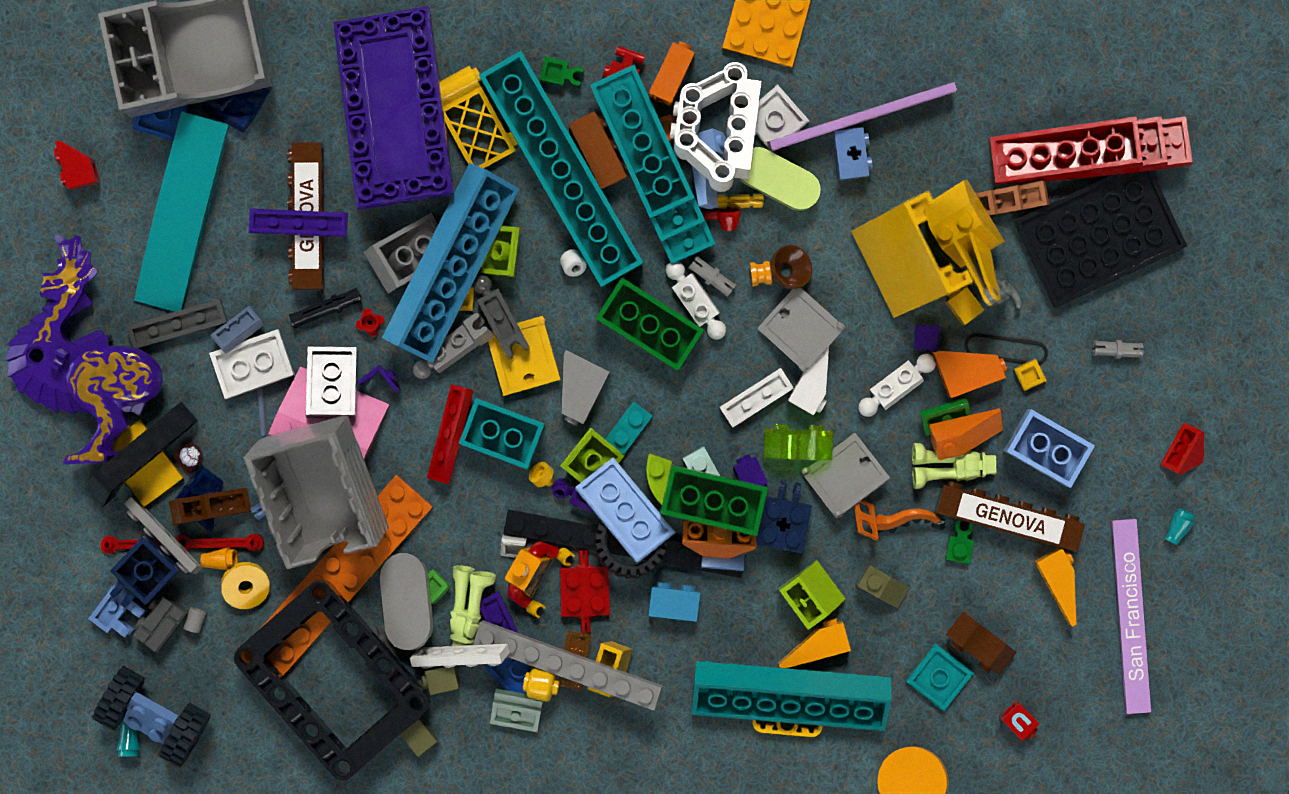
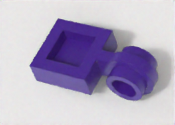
M559 478L554 481L552 490L556 497L565 498L570 495V504L591 513L592 509L576 491L575 486L571 485L569 480Z

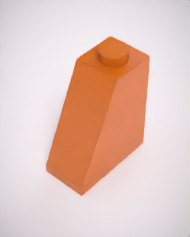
M681 41L678 44L672 43L649 91L650 99L671 108L695 55V52L691 51L692 46Z
M949 351L932 352L948 398L959 396L1006 378V364L1003 358L999 359L998 355Z

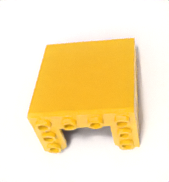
M929 191L904 202L851 231L893 318L973 282L968 270L963 273H955L951 265L939 269L921 234L918 224L928 219L927 215H925V208L934 202Z

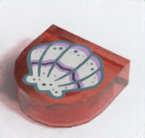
M195 444L185 445L173 455L188 473L196 469L204 457L201 448Z

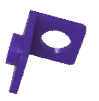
M382 365L375 367L357 382L359 385H362L377 372H380L396 393L401 391L395 383L398 380L395 374L390 369L386 371Z

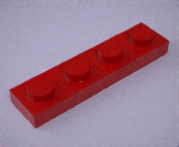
M451 384L427 478L449 484L474 390Z

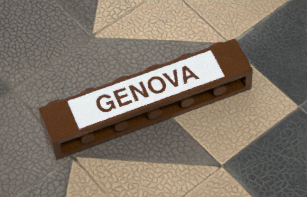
M321 142L292 143V149H288L287 154L288 163H292V173H288V187H292V197H288V210L324 212V144ZM289 235L292 236V246H288V259L292 260V270L288 271L289 285H292L294 290H325L324 236Z
M951 481L948 482V486L941 485L934 510L935 513L1078 552L1085 527L1084 523L1079 522L1080 517L1067 513L1065 518L1056 516V510L1042 507L1041 511L1032 509L1033 504L1020 500L1018 505L1009 503V497L995 494V498L985 496L986 491L972 488L971 492L962 490V484Z

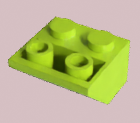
M818 560L778 588L808 630L827 617L845 600V597Z

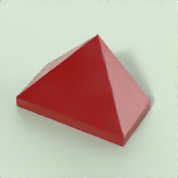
M1183 423L1160 465L1182 475L1203 463L1205 433Z

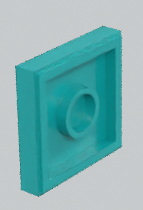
M935 643L905 681L945 711L974 673Z

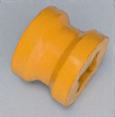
M764 261L763 264L750 263L752 287L758 286L759 283L772 285L770 262Z

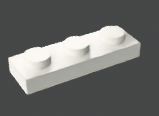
M779 368L719 408L733 428L794 388L782 369Z

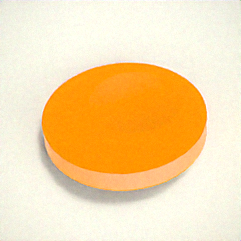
M909 746L894 751L884 760L879 769L877 783L880 794H947L949 779L947 770L937 755L922 747Z

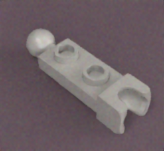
M475 313L463 321L464 324L445 337L433 363L420 360L414 364V375L419 379L428 378L431 375L432 368L441 373L478 345L482 346L491 340L494 334L487 327H482L485 324L484 318L480 314Z

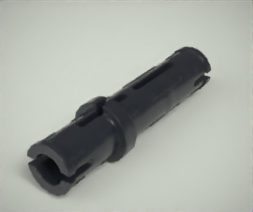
M356 287L340 295H331L330 299L291 313L289 318L296 329L299 326L334 312L341 313L343 309L361 303L362 298Z

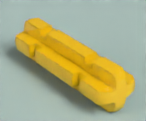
M749 194L730 195V197L726 195L717 196V209H727V207H730V209L750 208V206L761 208L764 205L763 194H753V196Z

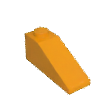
M1058 547L1036 559L1034 563L1068 625L1073 627L1076 625L1075 572L1071 564L1075 562L1068 550L1064 551Z
M837 618L823 621V626L815 629L778 662L779 668L786 669L851 651L844 623L842 621L837 622Z

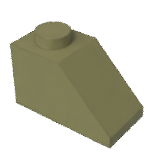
M868 563L856 582V585L896 608L899 607L910 588Z

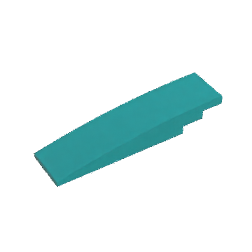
M635 65L591 84L590 87L671 264L716 245Z
M181 111L150 229L134 301L173 312L183 309L220 176L219 170L225 152L224 146L230 128L229 124Z

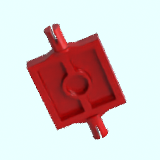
M578 550L579 565L560 568L561 617L575 616L581 618V633H585V623L586 632H591L590 618L597 615H610L609 571L605 566L589 564V550H584V559L583 550Z

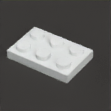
M279 329L245 340L227 354L221 349L209 353L226 400L295 376Z

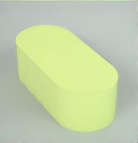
M754 147L749 179H741L745 185L796 211L809 209L817 202L820 196V183L812 173L761 147Z

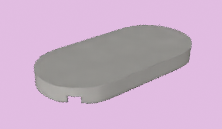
M408 553L395 554L384 563L380 572L385 632L387 638L395 647L403 650H416L425 644L433 632L428 571L425 564L416 556Z

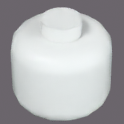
M568 250L560 258V264L568 276H579L587 267V263L579 250Z

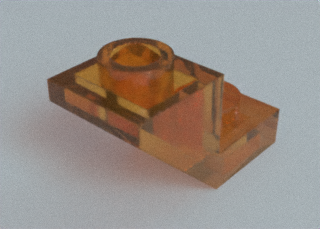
M568 631L564 650L587 658L592 635ZM559 676V687L582 691L583 684Z

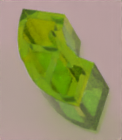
M775 424L774 429H764V458L832 460L833 431H824L823 426L809 425V430L789 429V424Z

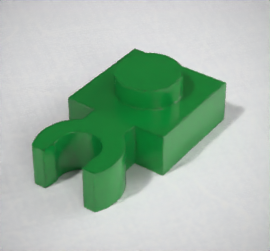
M545 56L539 80L564 86V81L569 80L572 85L581 86V82L574 80L573 75L576 72L584 73V69L581 67L567 69L568 61Z
M956 520L954 529L957 535L956 537L949 535L945 560L970 564L974 540L967 538L973 531L974 525L969 522L968 528L962 531L960 529L961 521Z

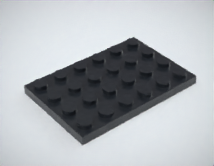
M1153 171L1110 175L1013 221L1054 309L1187 247Z

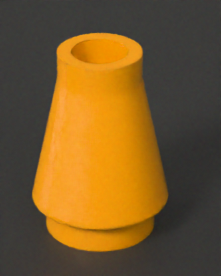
M230 547L202 553L200 563L203 568L227 571L234 567L235 564H238V553L236 549H231Z

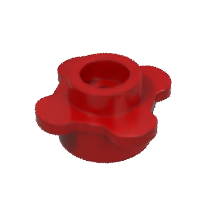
M366 308L362 311L363 315L360 320L356 322V328L368 332L369 336L374 337L378 334L379 326L384 323V317L376 315L370 308Z

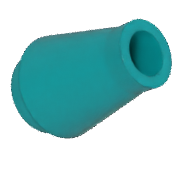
M1179 507L1177 512L1174 511L1165 539L1178 545L1181 539L1196 524L1194 522L1196 516Z
M122 722L116 748L118 757H138L140 745L137 731L131 729L125 722Z

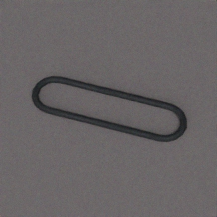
M973 333L966 338L964 343L967 353H972L968 348V342L973 337L1034 344L1041 346L1044 350V357L1038 361L1039 365L1044 363L1048 357L1046 346L1038 341ZM999 357V359L1003 358V360L1007 362L1021 364L1029 362L1026 360Z

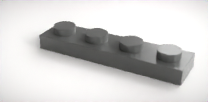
M220 298L127 325L126 327L133 348H140L228 322Z

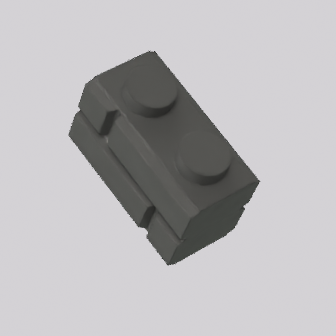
M168 595L162 596L161 599L157 596L149 606V609L152 610L147 618L142 616L134 627L137 629L134 637L146 644L154 652L162 650L189 612Z

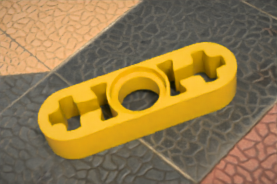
M752 720L754 728L761 733L815 737L821 733L823 726L818 725V728L815 727L813 732H810L808 727L801 726V731H797L798 724L794 723L791 729L785 730L780 726V722H776L777 729H772L774 725L771 723H766L765 727L762 728L760 723Z

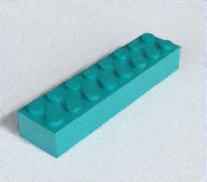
M696 661L691 715L885 731L891 705V677Z

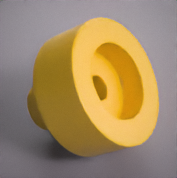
M539 462L531 469L529 480L537 487L551 486L554 482L552 478L554 470L546 462Z

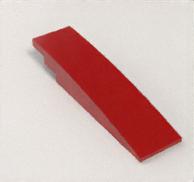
M1136 116L990 137L995 184L1098 177L1192 165L1186 117L1164 120L1161 117L1137 120Z

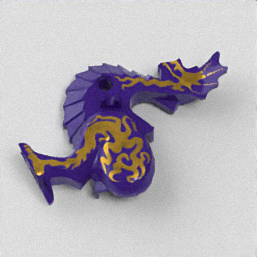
M56 235L55 240L59 246L62 259H57L58 270L55 273H42L44 280L39 292L41 298H48L51 301L42 307L43 312L30 319V324L17 330L18 334L7 344L10 346L5 360L9 362L7 377H12L20 394H27L36 404L42 403L55 412L64 410L71 413H90L95 416L97 430L93 437L79 453L65 457L63 465L106 463L119 453V451L115 450L116 442L131 427L125 412H134L139 416L144 415L145 412L143 410L146 403L160 392L163 382L162 369L153 357L138 348L108 345V340L112 339V335H105L101 329L73 342L67 338L65 330L69 319L93 305V302L87 295L89 281L98 274V270L91 263V252L82 248L80 236H75L68 240L61 235ZM37 349L42 350L44 354L40 362L34 359V353Z

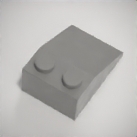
M432 213L364 251L366 258L388 294L410 282L438 226Z

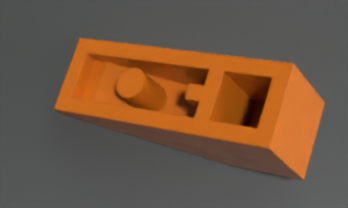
M1000 408L929 424L931 443L938 460L963 455L1001 432L1003 424Z

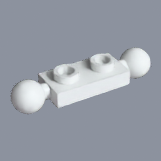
M678 261L673 264L669 262L665 270L666 275L678 282L672 289L697 325L700 327L706 323L708 325L707 333L712 339L718 340L723 338L726 334V326L723 322L715 320L714 317L720 312L693 273L685 277V268L681 262Z
M922 354L918 357L915 366L908 360L870 389L874 397L862 399L858 405L859 412L865 417H871L877 412L878 405L880 404L887 410L924 382L920 374L922 372L930 373L934 370L936 366L935 358L930 354Z

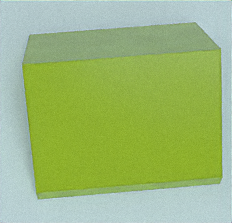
M500 227L478 273L506 277L516 276L521 235L519 227Z
M590 428L560 466L581 483L610 459L614 458L619 464L624 455Z

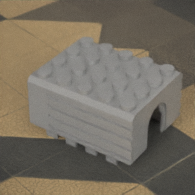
M346 415L264 437L258 440L244 456L250 478L257 491L260 504L265 512L268 525L275 538L286 569L314 563L325 549L341 542H349L344 549V553H352L377 546L384 533H386V529L389 528L351 423Z

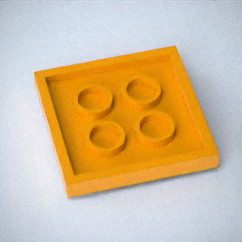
M735 0L722 49L792 68L811 0Z

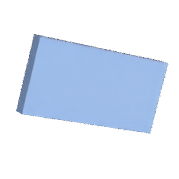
M614 458L610 459L575 487L580 496L637 564L675 534L672 527Z

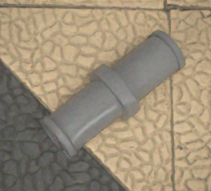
M696 256L692 261L693 263L688 267L705 279L707 285H713L725 294L726 297L736 286L735 283L719 273L720 270L717 267H711L700 259L699 256Z
M1094 340L1092 348H1095V350H1092L1093 356H1113L1114 359H1120L1121 357H1143L1144 350H1140L1144 348L1143 343H1123L1121 340H1115L1114 342Z

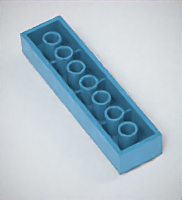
M471 163L468 164L382 339L433 363L519 188L486 169Z

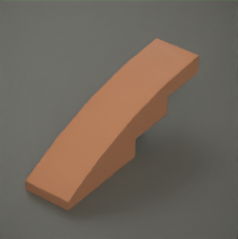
M1045 181L976 193L989 216L1050 205Z

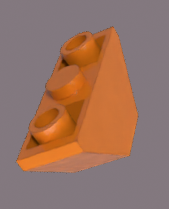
M683 520L682 544L703 557L729 559L756 549V536Z

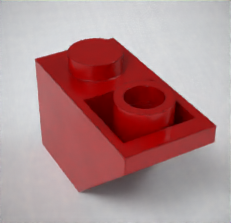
M55 141L57 148H54V155L57 162H61L63 171L60 172V178L63 186H67V189L76 190L100 184L94 159L63 141Z

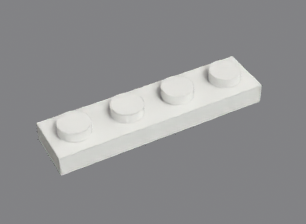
M508 644L421 647L410 657L412 667H421L423 669L434 666L451 668L456 665L474 667L478 664L496 666L504 661L510 651Z

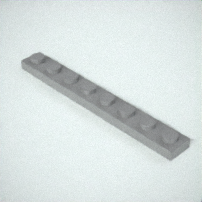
M484 620L479 623L473 645L508 644L510 653L507 657L645 708L654 711L657 708L663 686Z

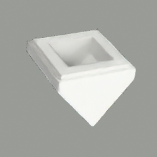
M503 534L500 556L516 558L520 550L526 548L527 538Z

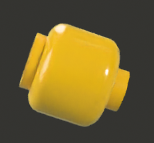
M533 668L531 672H526L523 691H526V695L530 699L548 702L551 700L552 695L558 694L560 681L556 680V675Z

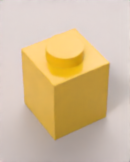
M964 287L962 290L959 288L947 295L950 299L945 303L962 325H966L984 311V308L968 287Z

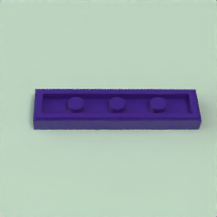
M249 208L248 233L347 237L348 213Z

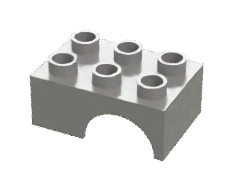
M155 0L98 13L118 107L121 112L131 118L274 86L255 0H192L175 3H164Z

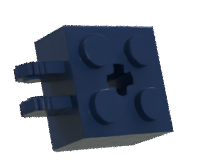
M781 479L777 498L766 496L756 536V544L803 553L812 505L798 502L801 490V483L796 482L793 488L792 501L783 499L787 483L786 480ZM781 518H786V522L789 523L788 528L785 527L784 530H780V527L776 525L777 520L781 521Z
M149 535L142 536L111 569L110 572L121 582L111 591L110 595L114 598L127 587L131 593L123 599L121 606L126 608L136 597L147 605L181 572V569L176 564L177 561L172 556L167 555ZM143 565H148L151 569V573L144 574L143 570H145V568L143 567Z

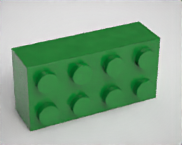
M624 278L620 279L596 317V320L676 371L680 369L704 331L701 327Z
M671 465L660 514L757 536L768 487Z

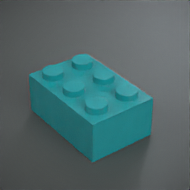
M476 398L459 444L524 469H529L546 423Z

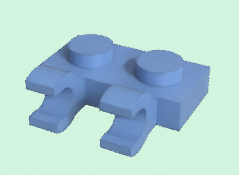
M117 580L88 619L106 633H110L114 629L126 638L134 630L129 624L120 620L128 609L135 616L141 618L145 616L149 609L135 600L126 608L121 606L123 599L131 591L125 587L118 596L113 598L110 593L121 582Z

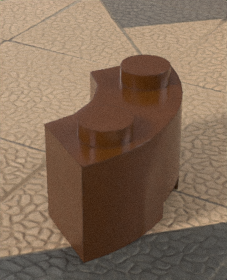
M965 612L961 613L945 634L953 640L950 645L961 653L964 650L968 651L979 660L977 665L987 673L993 670L1000 675L1017 653Z

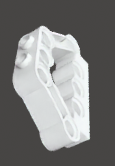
M738 62L727 64L724 70L696 84L690 83L685 85L681 91L680 102L675 101L673 116H677V124L672 123L670 138H675L674 153L680 159L687 160L709 180L710 186L719 192L729 190L732 187L734 178L749 179L753 156L761 81L747 79L745 66ZM735 76L738 77L739 80L734 81L731 80L729 77ZM733 94L729 106L730 117L726 129L727 139L723 152L724 161L698 138L697 133L700 128L701 109ZM693 97L696 98L697 101L691 102L688 101L687 98ZM736 104H744L746 107H745V108H738V107L735 106V105H736ZM691 119L695 123L687 124L684 120ZM733 126H741L743 129L735 130ZM688 141L692 145L684 146L681 142ZM738 148L740 152L734 153L730 149ZM724 173L727 177L719 178L716 174Z

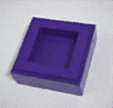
M915 325L913 349L938 351L940 326Z

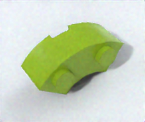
M649 453L647 459V479L653 495L662 505L672 461Z

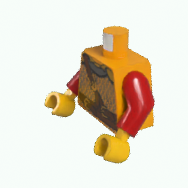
M536 542L531 547L521 549L505 576V580L509 584L507 591L509 598L523 608H526L529 614L540 618L536 613L539 607L546 608L543 604L536 600H531L555 558L565 566H570L571 564L566 558L568 556L575 557V555L566 547L559 549L544 542Z

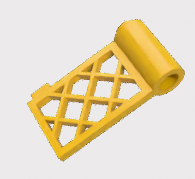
M470 65L440 81L444 119L468 164H473L471 160L473 149L487 152L485 162L478 166L484 169L515 152L514 146L518 145L512 132L506 133L479 82L482 80L479 77L477 68L471 69ZM477 94H480L484 101L481 112L468 108L470 98ZM466 101L465 107L459 106V104ZM453 107L463 109L460 124L450 121L446 111ZM485 107L488 108L490 114L484 113ZM466 111L480 114L477 128L463 125ZM483 116L494 119L496 124L493 133L479 129ZM453 125L459 126L457 133ZM462 127L475 131L472 145L461 142L459 135ZM497 128L500 130L502 136L496 135ZM478 132L492 136L488 150L474 146ZM497 137L505 140L509 149L501 154L491 151L494 138ZM464 146L471 148L469 154L467 153ZM490 154L497 155L492 159L488 160Z

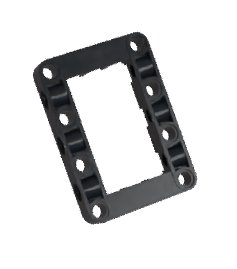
M324 579L311 583L235 651L233 657L234 663L331 775L341 781L348 780L418 719L429 708L431 703L430 696L332 583ZM317 586H323L326 589L324 599L316 596L315 589ZM318 611H322L333 623L335 631L351 649L355 648L366 661L365 665L384 686L387 685L398 697L397 701L399 703L348 748L267 658L268 655ZM350 622L357 624L359 628L357 635L348 633L347 625ZM245 650L250 651L253 655L251 663H246L242 658ZM381 659H386L390 662L391 669L389 672H384L380 669L379 662ZM276 687L284 689L285 698L283 700L276 698L274 694ZM419 696L422 698L423 707L419 709L413 707L411 704L412 697ZM308 724H313L317 727L318 733L316 736H310L307 733L306 728ZM340 761H346L350 765L348 773L340 771L338 766Z

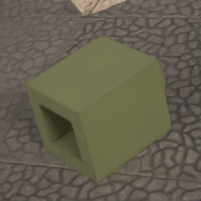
M444 666L428 668L425 671L426 675L422 676L424 689H429L430 695L460 688L456 666L451 668H445Z
M421 716L400 734L417 757L438 741L437 736Z

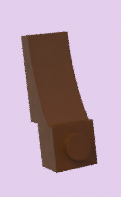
M247 488L169 501L173 525L251 512Z

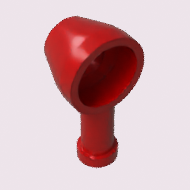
M727 208L701 211L705 220H718L723 231H733L738 228L741 209Z

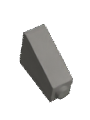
M567 350L564 353L562 414L566 415L564 420L577 426L579 422L585 423L610 372Z

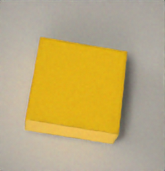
M1036 358L1014 368L1024 391L1046 382V378Z

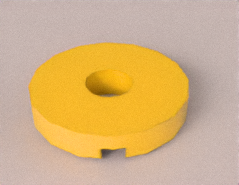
M251 562L235 564L234 567L224 573L221 579V593L225 601L238 609H251L260 605L270 591V581L266 572L259 565ZM243 581L252 583L251 587L247 590H241L238 586Z

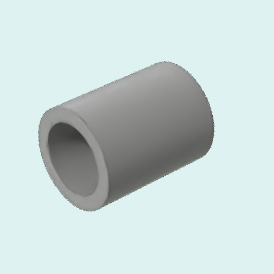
M190 607L183 629L200 633L206 612Z

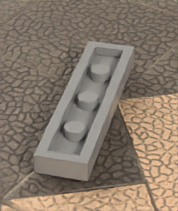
M130 497L124 503L129 509L127 514L134 521L138 522L140 520L146 526L143 530L152 539L156 537L162 543L160 548L167 555L171 556L173 554L178 559L176 564L182 571L197 574L203 568L137 499Z

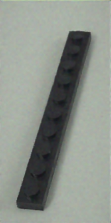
M508 509L503 533L596 551L595 535L598 526ZM609 532L607 547L610 553L631 557L614 535ZM667 539V549L661 563L742 578L743 571L701 568L702 555L686 547L680 541ZM653 551L649 555H647L643 560H647L652 555Z

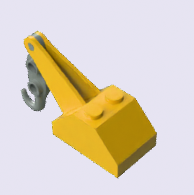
M963 180L933 199L934 202L925 208L929 229L942 250L961 268L967 266L987 305L991 306L996 302L1000 304L1011 296L1016 304V308L1020 309L1021 299L1015 288L1006 280H996L991 250L1005 241L968 180Z

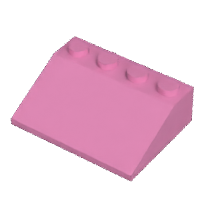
M299 368L268 434L275 435L333 419L306 418L307 369ZM356 390L355 418H349L364 461H366L390 404Z

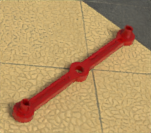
M258 533L250 534L247 538L190 539L185 534L175 537L178 542L181 539L186 542L184 548L187 551L190 548L247 547L250 551L255 552L264 545V539ZM110 535L101 540L100 546L103 552L111 554L118 549H131L140 539L118 540L115 536ZM154 539L159 545L162 544L158 539Z

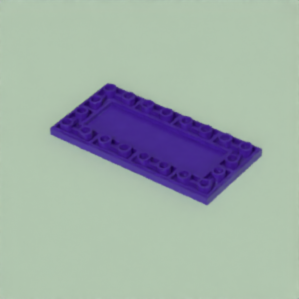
M429 6L333 22L356 208L363 210L454 195Z

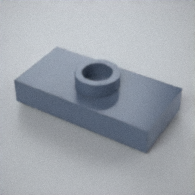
M248 306L210 336L221 350L227 354L264 326V323Z

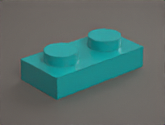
M633 401L605 440L622 454H625L653 415Z

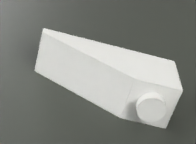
M829 346L809 369L803 372L787 400L811 415H814L815 412L820 413L827 402L823 398L826 395Z

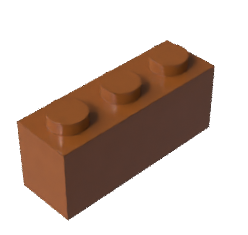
M595 111L568 124L602 191L627 179V166L623 158L618 159L615 153L618 150V146L612 136L608 138L604 131L607 125L602 115L597 116Z

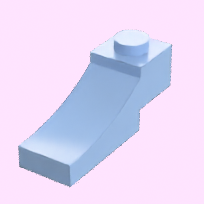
M713 128L697 133L698 138L723 159L724 146L727 139L724 133ZM692 166L698 205L709 210L718 208L717 191L710 186L709 180Z

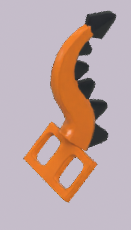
M862 500L854 506L858 533L876 541L879 539L878 534L883 530L894 533L898 526L909 527L911 520L918 524L924 519L925 524L933 522L931 524L933 528L938 530H944L945 519H940L933 512L924 509H908L890 516L879 514L875 517L874 504ZM860 503L869 508L870 515L861 511ZM862 522L869 525L871 533L863 529Z

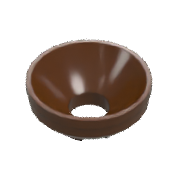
M786 245L779 248L773 254L770 261V270L774 280L780 286L787 289H796L804 286L810 280L812 263L803 249L794 245ZM781 264L788 266L790 269L789 277L781 274Z

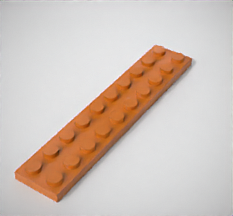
M396 475L378 495L389 526L378 545L352 553H344V549L349 542L345 541L335 544L265 624L311 583L317 580H328L349 602L433 506L401 477ZM317 586L315 589L316 596L324 599L326 589L323 586ZM318 611L268 655L267 658L284 676L331 621L322 611ZM245 650L242 658L246 663H251L253 655L250 651Z

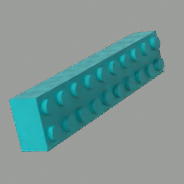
M522 51L479 74L601 288L643 265L641 257Z

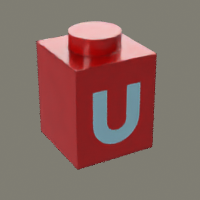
M1017 700L999 716L1022 741L1025 738L1030 739L1038 731L1036 727L1039 723Z

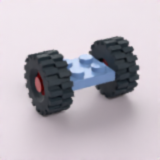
M122 666L107 686L106 691H104L102 698L97 704L98 706L94 710L92 719L113 731L118 728L122 721L125 722L131 729L139 730L148 735L151 740L162 743L163 745L158 756L181 768L198 743L210 720L211 714L192 703H188L178 718L177 714L139 694L145 682V677L126 666Z

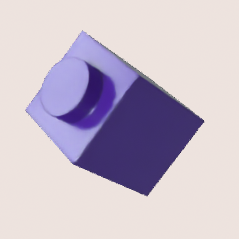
M747 454L736 459L737 464L733 467L739 480L762 486L768 483L756 456L750 457Z

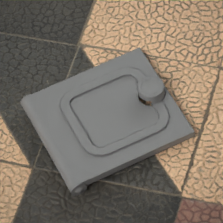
M800 287L792 289L757 329L795 362L801 371L806 372L846 327Z
M856 433L852 434L814 464L805 467L801 471L836 519L840 518L844 513L891 479Z

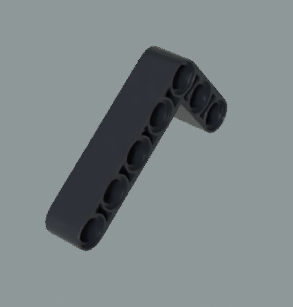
M180 402L92 475L85 490L101 508L104 507L118 494L122 485L187 432L198 419Z

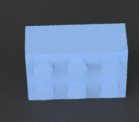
M1027 409L1003 451L1065 487L1071 488L1095 445L1034 410Z

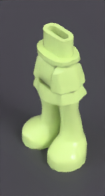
M921 443L913 444V465L953 463V468L912 467L914 489L923 488L926 482L930 480L954 479L959 482L964 479L970 481L978 477L984 478L986 475L996 474V455H985V452L978 453L970 450L960 456L938 460L935 451L926 450Z
M456 565L453 566L452 570L455 581V603L453 610L450 612L452 617L450 619L451 633H453L450 634V639L453 640L452 646H466L474 643L475 639L473 638L476 635L481 619L480 604L482 593L485 587L495 583L496 575L486 571L475 572V569L472 567ZM470 582L468 609H465L467 589Z

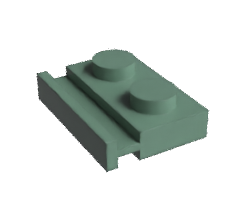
M496 689L490 724L538 732L543 701L530 699L524 693Z

